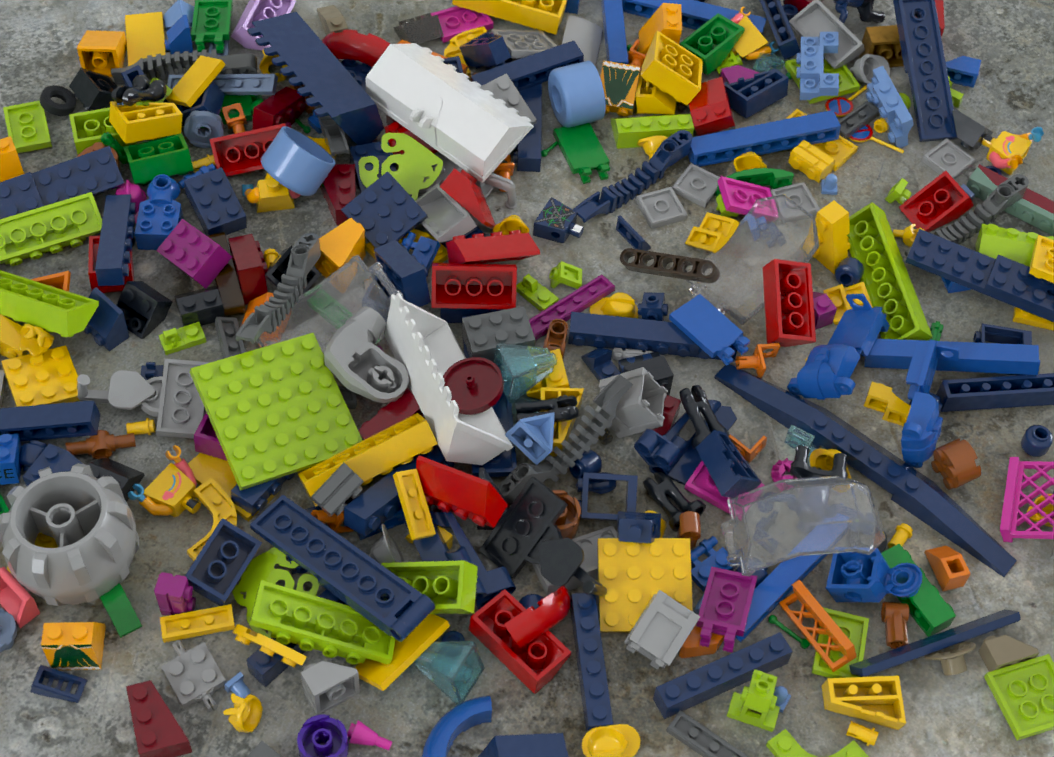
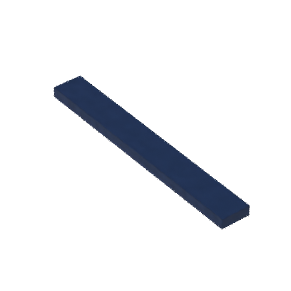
M1004 609L849 665L850 671L857 676H870L1021 620L1020 613Z

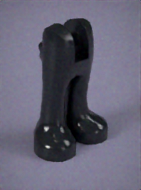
M138 75L134 78L132 87H117L112 91L111 97L117 103L123 102L124 105L133 106L136 102H156L162 100L166 96L167 88L161 80H154L150 84L149 79L145 75Z
M700 385L692 386L691 391L689 388L680 390L679 394L682 405L696 431V435L691 441L693 450H696V447L713 430L725 432L727 436L730 435L728 430L718 421L709 404L707 395ZM700 412H701L702 415L704 416V418H705V420H706V423L704 422V420H703V418H702Z
M563 395L557 398L534 401L515 400L518 421L555 412L554 422L568 421L579 416V409L575 407L577 405L575 396Z
M662 471L654 473L656 482L650 477L643 481L647 493L660 505L670 519L669 526L673 531L679 530L680 514L692 511L701 516L706 509V505L701 500L688 501L674 482ZM667 497H670V498L675 502V504L679 507V509H680L681 511H679V510L669 501V499H668Z

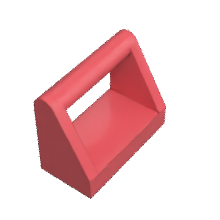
M1 567L0 606L5 612L11 614L16 624L22 628L38 616L40 611L34 598L5 567Z

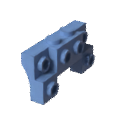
M820 32L819 37H801L800 53H797L796 64H800V67H797L796 78H800V100H810L819 96H838L839 74L824 73V53H838L839 32Z
M884 66L873 69L872 83L867 84L868 92L865 93L868 102L878 107L882 119L886 120L889 126L887 136L890 143H894L896 147L902 148L908 145V134L914 125L913 118Z

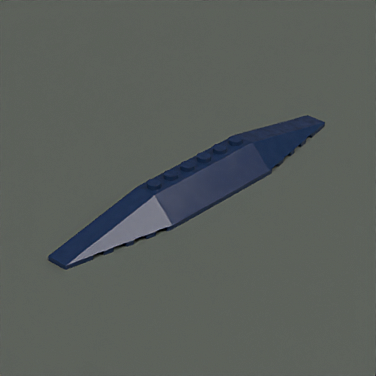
M731 364L725 365L715 375L714 378L815 448L819 449L822 446L826 450L836 449L846 454L848 457L847 464L892 494V501L1002 577H1005L1017 560L935 482L826 408L742 369L738 370Z

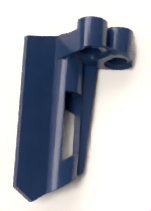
M708 400L720 424L729 431L737 420L730 406H721L720 401ZM686 412L665 435L661 436L651 429H646L634 444L635 450L649 465L650 472L654 474L655 472L662 471L669 478L683 485L687 483L702 461L697 449L693 450L691 445L696 432L687 441L679 437L680 431L690 420Z
M429 511L436 534L432 537L413 541L423 562L467 561L478 566L475 604L478 610L504 589L510 594L516 590V586L506 567H499L490 571L485 569L453 513ZM404 517L403 521H404V523H405V525H406V527H407V529H408L407 522H406V519H405V517ZM438 526L452 528L461 546L459 550L449 551Z

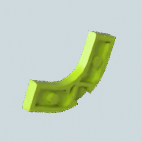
M784 729L766 743L767 748L775 757H817L805 751L787 729ZM853 740L840 751L828 757L869 756Z

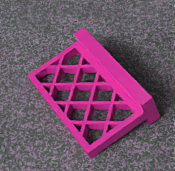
M1010 457L1000 524L1003 542H1013V538L1054 539V520H1052L1054 518V511L1047 515L1041 510L1050 503L1054 506V494L1049 496L1044 492L1050 486H1054V477L1051 478L1047 474L1048 471L1054 469V462L1020 461L1019 457ZM1025 469H1035L1038 471L1030 478L1024 474ZM1043 476L1048 481L1039 487L1034 481ZM1031 485L1035 491L1026 496L1022 490ZM1041 494L1045 500L1036 505L1032 499ZM1026 503L1033 507L1026 514L1020 511V508ZM1038 512L1044 518L1034 524L1029 518ZM1025 521L1031 526L1026 531H1017V527ZM1049 522L1053 526V532L1042 531L1039 528Z

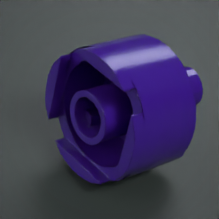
M321 714L313 716L304 722L297 735L300 757H347L349 751L347 731L340 720Z

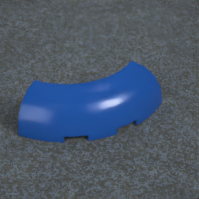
M490 695L462 702L441 717L426 740L422 757H447L453 741L462 731L465 732L473 726L491 722L492 703Z

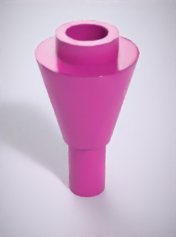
M359 720L357 724L351 723L347 733V737L351 738L349 741L351 744L375 745L389 751L393 742L378 736L376 732Z

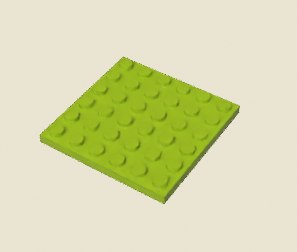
M314 333L190 369V375L240 491L310 468L363 441L332 372L325 366L324 354Z

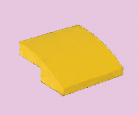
M707 212L700 227L693 226L685 244L716 253L729 241L740 223L736 219Z
M864 281L844 288L843 284L823 290L837 308L833 319L834 325L839 324L845 311L852 309L846 299L847 294H864L873 308ZM853 299L855 304L864 305L861 300Z

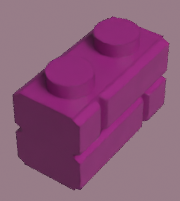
M164 572L159 574L154 593L161 614L170 616L194 611L196 597H192L193 587L189 586L187 577L181 575L173 576V574Z

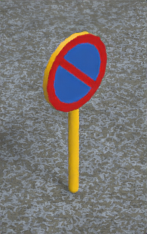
M867 84L848 99L843 97L829 99L826 102V111L833 110L837 117L846 116L853 111L851 101L867 89Z
M868 124L849 137L850 140L855 142L872 140L895 151L904 153L903 149L873 137V130Z

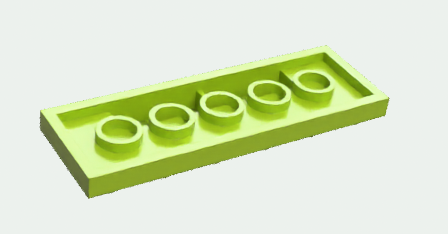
M92 192L0 219V264L5 262V265L17 266L26 258L36 260L43 257V253L49 251L52 254L59 253L65 246H81L86 237L100 233L102 218Z
M263 580L260 581L249 625L271 631L270 637L276 638V641L283 645L294 643L299 645L300 649L304 651H312L313 649L322 651L323 655L328 658L343 657L346 658L349 664L364 663L365 659L384 664L391 663L395 638L393 636L390 637L350 606Z

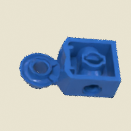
M160 174L153 178L147 188L149 199L140 202L135 229L138 250H157L178 223L184 219L181 203L175 201L180 194V186L174 179L165 174Z
M834 548L826 589L835 602L879 603L887 593L898 597L914 596L922 584V572L918 566L912 563H902L890 568L878 548Z

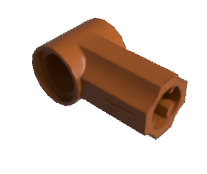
M688 511L679 516L680 526L677 538H690L691 550L696 547L697 540L701 538L700 515L696 512Z
M882 603L881 620L885 623L886 646L891 647V649L908 644L907 622L909 619V606L907 603Z

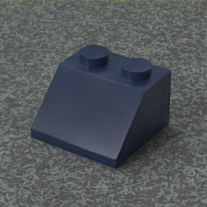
M96 287L88 298L99 301V306L85 327L84 332L86 334L90 333L100 347L104 346L108 351H111L128 339L129 333L123 311Z
M49 443L23 475L26 486L40 478L38 470L50 466L52 473L70 472L73 465L83 463L69 451Z

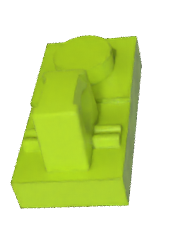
M530 274L524 276L523 280L516 285V292L540 312L559 300L557 296L542 286Z
M200 322L179 329L173 328L163 331V334L158 335L165 355L207 342Z

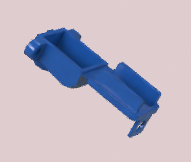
M864 294L846 295V299L852 309L844 312L828 345H819L811 350L805 366L798 372L797 378H792L787 386L791 393L802 395L803 398H817V400L840 398L841 395L852 394L856 384L850 377L860 359V354L868 356L883 326L882 312L879 308H872ZM853 299L861 300L864 305L855 304Z
M930 340L929 343L920 341L916 343L906 377V383L911 384L907 396L909 400H912L907 421L903 426L901 445L903 461L914 468H921L924 461L933 455L938 437L941 434L943 418L939 415V404L929 394L938 358L959 361L958 348L938 345L936 340ZM942 351H950L954 355H946Z

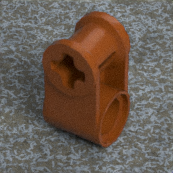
M554 319L550 322L542 353L560 349L562 359L564 358L568 325L564 320Z

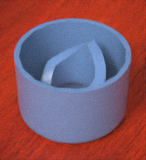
M591 61L555 68L550 72L548 78L549 98L555 117L563 127L570 128L604 118L606 109L604 89L599 73Z
M286 126L280 129L261 158V164L270 176L286 188L303 196L314 195L336 164L333 157L320 145L304 134Z

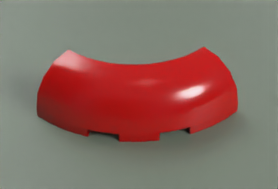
M350 29L343 30L340 33L332 32L321 40L338 60H357L371 67H374L390 45V43L370 33L364 35L358 33L357 30Z
M565 585L537 602L539 605L537 609L531 606L504 624L520 649L560 623L568 615L571 607V597Z

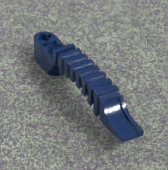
M680 130L661 143L649 162L644 161L642 163V170L638 167L635 169V175L632 173L628 175V181L624 178L621 184L617 182L615 186L610 185L608 188L604 186L601 196L598 191L578 204L573 210L576 211L577 215L585 223L598 214L604 213L607 215L609 212L613 213L615 208H621L623 203L627 204L629 199L632 200L636 197V194L640 195L644 189L647 190L650 184L654 185L657 178H663L664 172L668 167L690 153L692 134L689 131Z

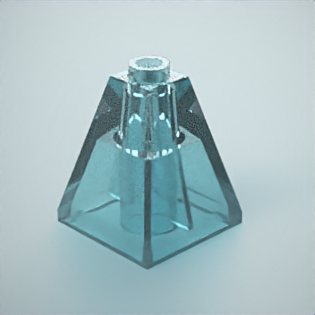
M504 343L496 345L494 363L499 367L503 376V392L509 403L514 402L553 372L554 365H557V359L553 352L550 353L548 348Z
M473 641L433 642L414 661L416 667L456 705L465 701L485 669L476 644Z

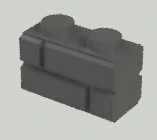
M343 463L310 498L330 517L334 513L338 516L346 506L344 502L350 496L354 499L363 490L360 485L364 481Z

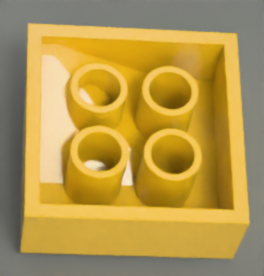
M657 31L642 64L641 77L646 82L656 85L662 92H667L673 96L676 101L688 105L701 90L703 60Z

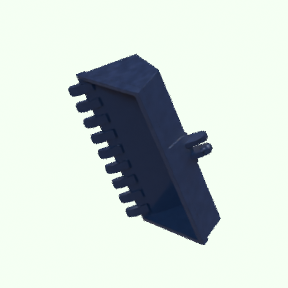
M297 12L252 22L255 27L249 28L247 33L250 36H263L256 39L257 45H271V47L264 48V53L267 56L279 55V57L272 59V63L276 66L287 64L288 67L281 68L280 72L284 76L296 75V77L289 78V83L292 86H305L297 89V93L300 96L313 95V97L306 99V103L308 106H322L314 111L318 117L329 115L357 145L372 143L384 129L376 103L360 86L361 80L355 77V73L351 70H346Z

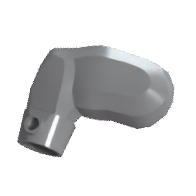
M365 306L352 315L335 332L325 350L324 363L350 391L376 402H393L402 397L409 383L408 370L403 363L385 354L379 347L374 345L386 328V322L377 311Z

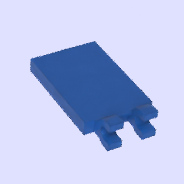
M701 294L669 315V320L711 358L718 356L726 366L733 362L731 356L735 354V351L730 348L731 345L741 355L749 349L747 345L750 344V340L743 336L744 332Z

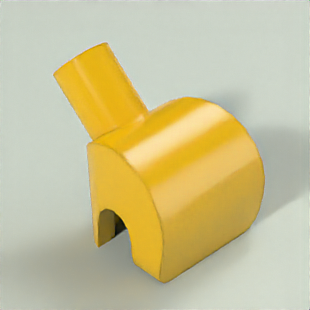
M912 224L904 230L894 229L893 235L894 237L903 238V243L912 247L918 230L922 228L913 229L916 224Z

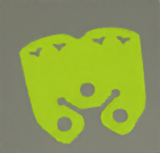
M385 133L382 136L381 148L384 152L390 153L404 150L405 153L403 155H390L382 163L381 174L384 175L388 171L409 195L412 194L411 197L416 201L419 190L430 187L438 178L442 170L443 160L404 133ZM389 139L396 140L394 147L388 145ZM375 156L362 157L358 164L359 174L362 183L368 188L379 179L377 177V174H379V160ZM371 162L374 166L371 171L365 169V164ZM392 163H396L399 166V169L395 172L390 169ZM438 164V165L435 167V171H433L432 165ZM424 176L430 177L429 179H426L425 182H423Z
M275 547L252 559L240 577L239 584H236L232 590L237 603L247 608L246 617L248 624L261 580L276 584L278 580H284V587L294 589L295 581L289 571L275 569L274 566L279 564L287 568H296L299 564L291 561L290 564L286 560V555ZM303 574L298 579L296 590L316 596L320 584L315 576ZM307 581L312 583L310 591L303 590V585ZM240 592H247L246 599H244L243 594ZM249 625L253 631L271 638V631L268 630L267 634L265 630Z

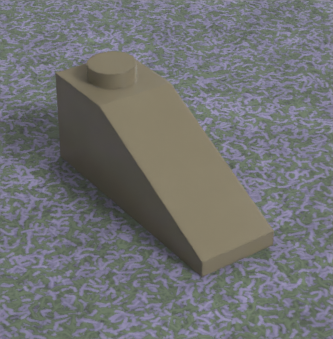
M335 5L317 8V13L326 35L332 32L340 33L343 30H348L344 16Z

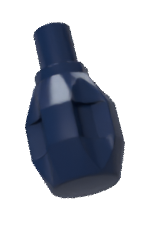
M589 479L588 492L604 494L616 488V481Z

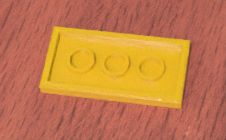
M162 12L125 15L128 66L135 64L140 58H147L148 55H152V57H155L156 54L165 55L166 47Z
M796 109L786 119L800 117L807 114H805L799 109ZM840 135L838 140L813 144V146L835 159L833 167L835 172L858 150V146Z
M199 453L188 463L199 485H202L212 477L231 498V490L237 485L228 461ZM270 495L267 499V504L275 497L274 495ZM234 504L236 513L249 522L253 518L250 513Z
M429 614L402 642L395 639L393 657L390 664L365 659L364 663H359L355 667L358 671L359 679L384 691L450 627V624L442 617Z

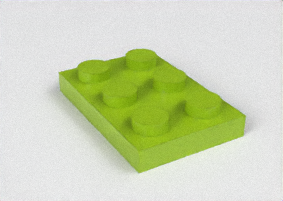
M40 101L3 107L8 137L11 136L17 154L52 147L45 110L41 106Z
M824 608L853 643L857 657L833 672L815 650L811 673L828 678L861 677L852 674L849 665L863 661L869 618ZM818 634L817 643L828 644L829 637L824 634ZM830 650L829 658L833 663L844 656L840 651Z

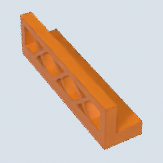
M800 580L793 583L794 593L779 602V605L829 668L835 672L857 657L855 647ZM796 600H799L802 604L801 611L790 610L788 606ZM803 618H813L815 620L814 628L804 627L802 625ZM816 635H827L829 637L828 644L817 643L815 641ZM830 650L840 651L844 656L833 663L829 658Z

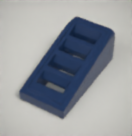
M40 664L30 692L79 703L87 679ZM44 678H49L47 685L42 684ZM54 680H58L56 688L51 687ZM63 682H68L66 690L62 691ZM73 684L78 685L75 694L70 693Z

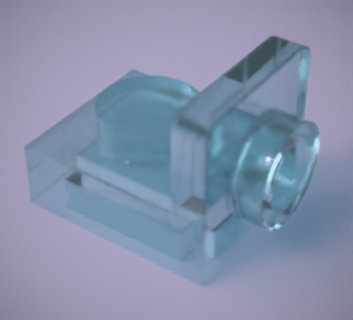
M760 53L753 66V70L761 73L773 69H783L786 62L774 53Z
M791 425L784 443L793 449L796 446L798 447V445L809 447V458L816 447L812 445L815 436Z

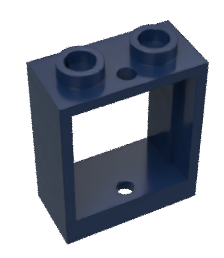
M982 323L979 331L974 333L973 343H985V341L1000 344L1032 345V331Z
M584 472L582 478L578 477L577 491H581V500H578L581 507L580 519L617 521L618 514L587 512L589 479L626 481L625 512H636L638 476Z

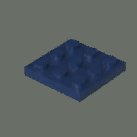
M388 171L341 209L348 219L352 218L364 227L365 238L374 248L394 240H401L428 217L424 210Z

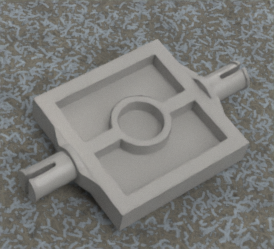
M177 640L180 649L175 642L172 644V647H174L178 656L161 666L184 709L195 702L203 701L209 712L213 711L209 702H211L215 710L218 705L215 703L212 695L217 689L225 685L226 679L205 642L186 651L182 641Z

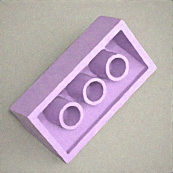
M249 0L231 37L244 48L262 51L264 48L271 47V45H257L256 39L263 36H250L247 30L255 27L252 24L253 21L291 13L296 0Z

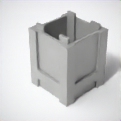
M644 367L620 374L633 385L617 404L616 418L612 420V426L610 427L615 432L614 434L618 438L644 432L646 429L662 427L663 420L665 419L663 416L664 401L668 390L664 386H660L653 379L654 376ZM618 375L600 380V392ZM597 406L595 410L599 412L602 408Z
M659 590L657 594L653 595L625 639L624 643L627 644L625 649L633 654L635 651H638L651 660L649 665L657 670L659 667L664 669L666 665L670 666L700 616Z

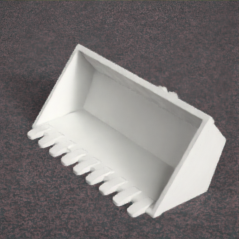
M416 43L390 44L366 76V93L376 103L377 108L483 183L533 128V125L530 123L531 120L526 116L520 117L518 115L519 111L515 108L506 107V102L502 99L493 98L494 94L492 92L480 89L481 85L479 83L470 82L468 80L469 76L456 72L457 68L453 65L443 63L444 59L442 57L433 56L431 54L432 50L429 48L420 47Z
M400 293L392 294L384 336L395 359L403 363L408 370V385L432 430L445 460L484 465L503 451L512 449L513 445L505 436L506 432L492 407L478 414L465 415L459 413L456 401L451 400L452 395L449 387L444 386L443 375L450 366L466 357L448 323L404 300Z

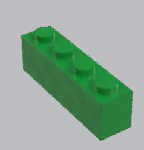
M900 543L882 552L890 568L902 563L915 564L910 553L903 549ZM920 568L922 584L919 591L912 597H896L901 603L908 604L909 614L926 636L929 637L949 627L956 615L951 605L944 601L938 589L929 582L924 571Z

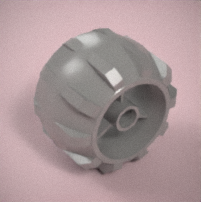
M75 464L70 472L52 473L50 466L38 470L39 479L29 484L26 488L15 486L6 495L11 507L8 513L0 515V541L3 545L2 553L6 564L15 579L28 593H33L37 597L46 600L49 605L63 606L89 603L97 600L100 596L113 589L118 583L123 582L130 573L129 568L134 554L139 550L140 539L136 530L134 515L124 499L119 483L112 476L95 478L90 465ZM42 533L54 538L58 548L36 546L35 541L38 534Z

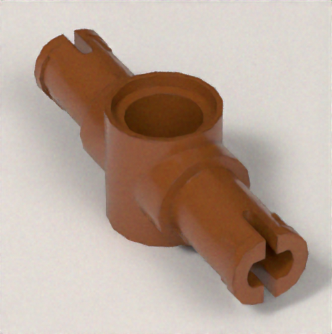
M98 430L97 435L90 436L85 441L66 443V450L73 456L88 453V455H92L95 459L109 458L116 449L136 447L134 433L114 436L113 434L110 435L106 430Z

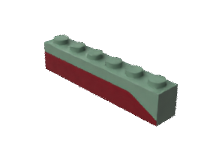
M979 164L970 176L966 186L975 194V197L985 201L997 186L1008 178ZM1027 188L1022 199L1003 210L1054 236V201Z

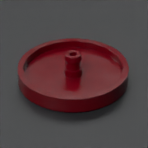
M482 357L462 359L450 366L443 375L444 386L449 387L452 395L451 400L456 401L460 414L473 415L488 410L497 403L504 390V380L499 367L494 362Z

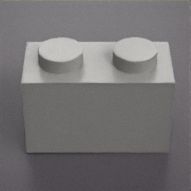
M321 661L317 664L312 663L300 672L303 692L316 715H320L360 693L359 674L355 668Z

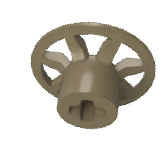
M963 641L944 648V652L938 650L924 657L928 660H940L944 675H956L967 671L964 654L974 650L976 644Z

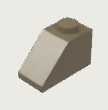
M1007 635L987 637L983 640V644L978 650L989 672L1036 658L1039 654L1037 648Z

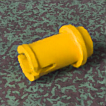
M881 117L874 122V130L876 132L884 133L887 131L888 124L884 118L882 119Z
M207 154V157L193 161V172L199 171V168L204 165L213 164L216 166L214 156Z
M275 249L264 251L263 256L267 268L279 256Z
M146 418V421L128 422L126 424L127 434L134 433V436L141 434L152 435V433L156 432L154 419Z
M901 523L895 528L896 532L887 544L889 549L899 543L903 547L907 539L912 537L913 530L909 525Z
M851 721L846 736L867 743L866 746H869V744L874 746L879 732L875 731L874 727L870 729Z

